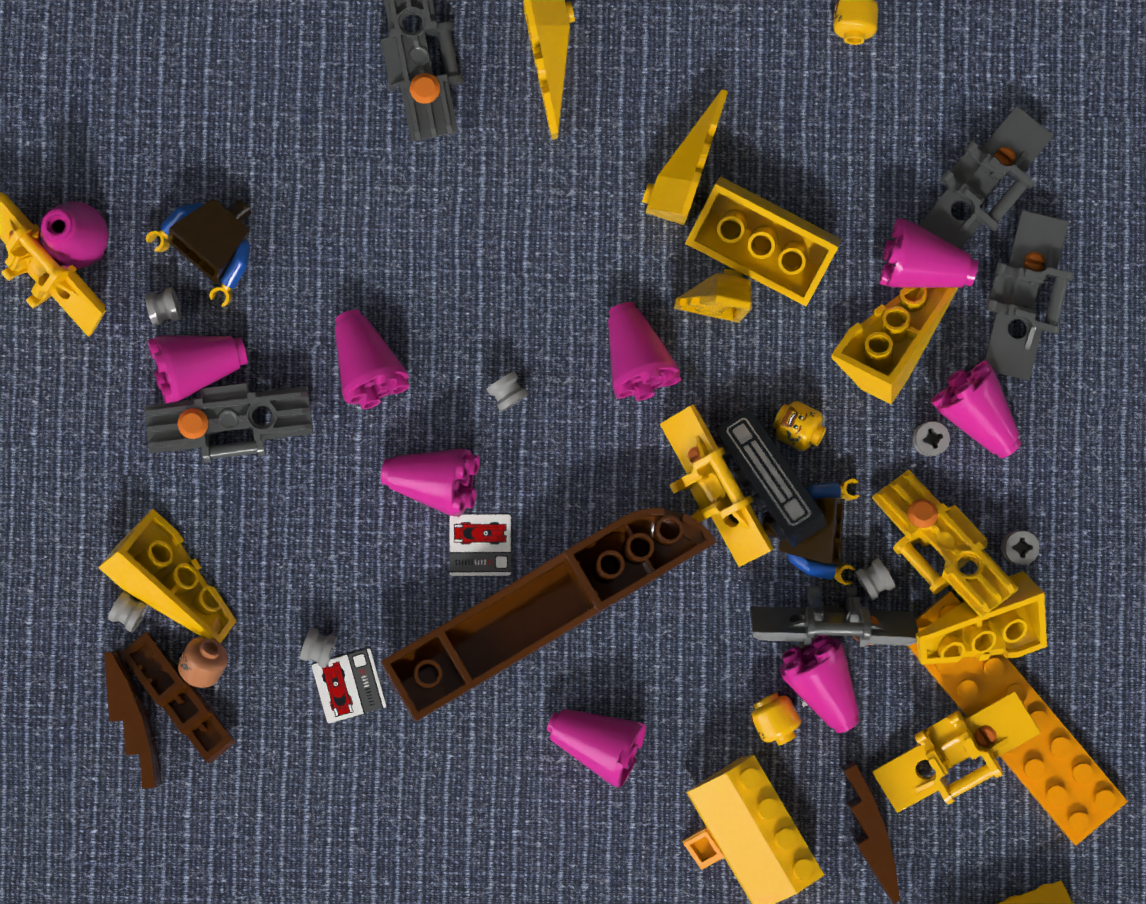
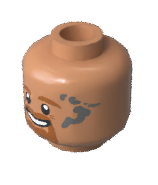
M205 637L194 638L186 645L179 658V674L191 686L198 688L213 686L227 666V651L222 644L213 639Z

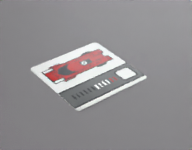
M509 514L450 516L451 576H509L511 574V516Z
M370 649L330 659L326 668L320 667L318 663L312 665L327 723H333L386 707Z

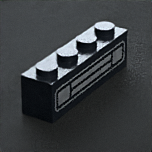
M750 408L715 430L720 439L717 446L718 448L723 447L726 452L722 455L726 462L731 458L738 467L733 472L744 488L748 485L752 487L756 493L751 497L761 514L768 511L774 521L769 523L780 541L786 538L793 548L828 526L823 513Z

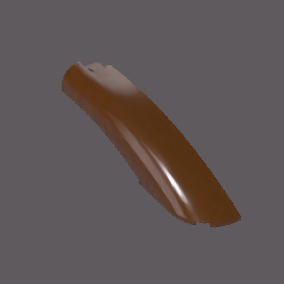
M647 508L629 513L563 551V553L464 613L380 661L413 721L417 722L712 546L717 541L706 527L685 513L681 514L666 510L665 508Z

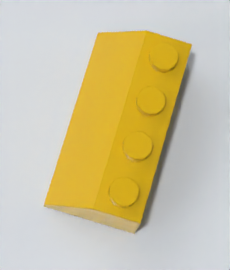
M720 176L685 244L807 307L839 247L841 238Z
M755 755L738 758L686 792L751 904H776L799 893L824 876L823 871Z

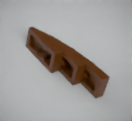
M145 632L120 653L156 704L163 707L179 731L189 738L205 762L211 764L237 742L197 689L186 683L181 677L178 666L148 632Z
M119 651L105 652L109 722L123 721L126 755L140 754L142 789L156 788L162 784L157 745L148 712L136 682Z
M850 761L840 767L858 797L847 803V806L864 831V834L853 841L889 899L896 904L900 901L896 865L887 830L869 787L857 765Z

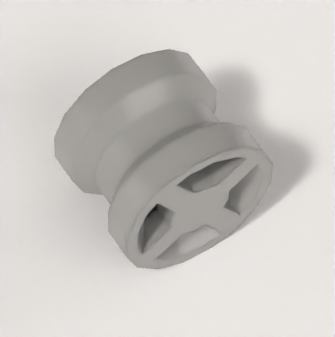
M173 287L165 288L164 292L159 294L153 292L145 293L146 306L153 326L162 325L163 321L168 319L173 321L181 320V309Z
M515 371L497 380L486 389L489 395L495 396L500 412L507 410L529 395L527 390L518 384V376Z
M935 421L918 426L912 435V444L915 450L924 456H935L943 453L948 448L950 442V434L947 428Z
M1012 531L1004 536L1000 549L1002 556L1008 562L1025 565L1030 564L1036 559L1040 546L1037 538L1032 533Z
M879 558L873 560L870 567L866 569L860 568L854 572L859 584L871 601L877 599L879 593L883 590L890 591L896 587L891 575Z
M123 591L111 608L108 620L121 622L125 625V629L132 633L141 623L149 605L134 599L131 594Z
M311 627L304 641L299 659L304 661L311 659L316 661L320 667L326 668L335 648L337 636L333 634L328 636L322 635L318 629Z

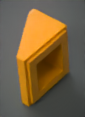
M703 826L682 841L701 870L724 858L723 853L706 826Z

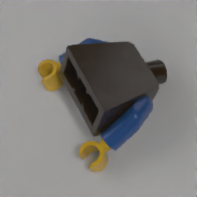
M214 199L205 204L198 202L179 206L161 224L159 232L151 231L147 234L146 242L152 243L159 236L161 243L155 248V252H165L171 245L215 284L221 281L222 285L212 289L209 297L210 300H213L218 291H223L226 299L221 307H224L232 301L231 288H236L247 268L250 253V244L247 241L249 229L243 222L251 215V211L240 200H236L228 209Z
M856 479L846 480L840 485L838 482L813 483L806 487V490L823 513L828 526L793 548L786 538L782 541L779 540L780 552L787 553L789 562L806 575L828 580L834 578L837 582L844 585L852 584L849 580H843L841 573L844 569L855 570V568L846 563H841L845 500L850 501L860 496H852L848 494L846 489L848 484L859 483ZM766 516L763 521V529L768 537H777L769 523L774 521L773 518Z

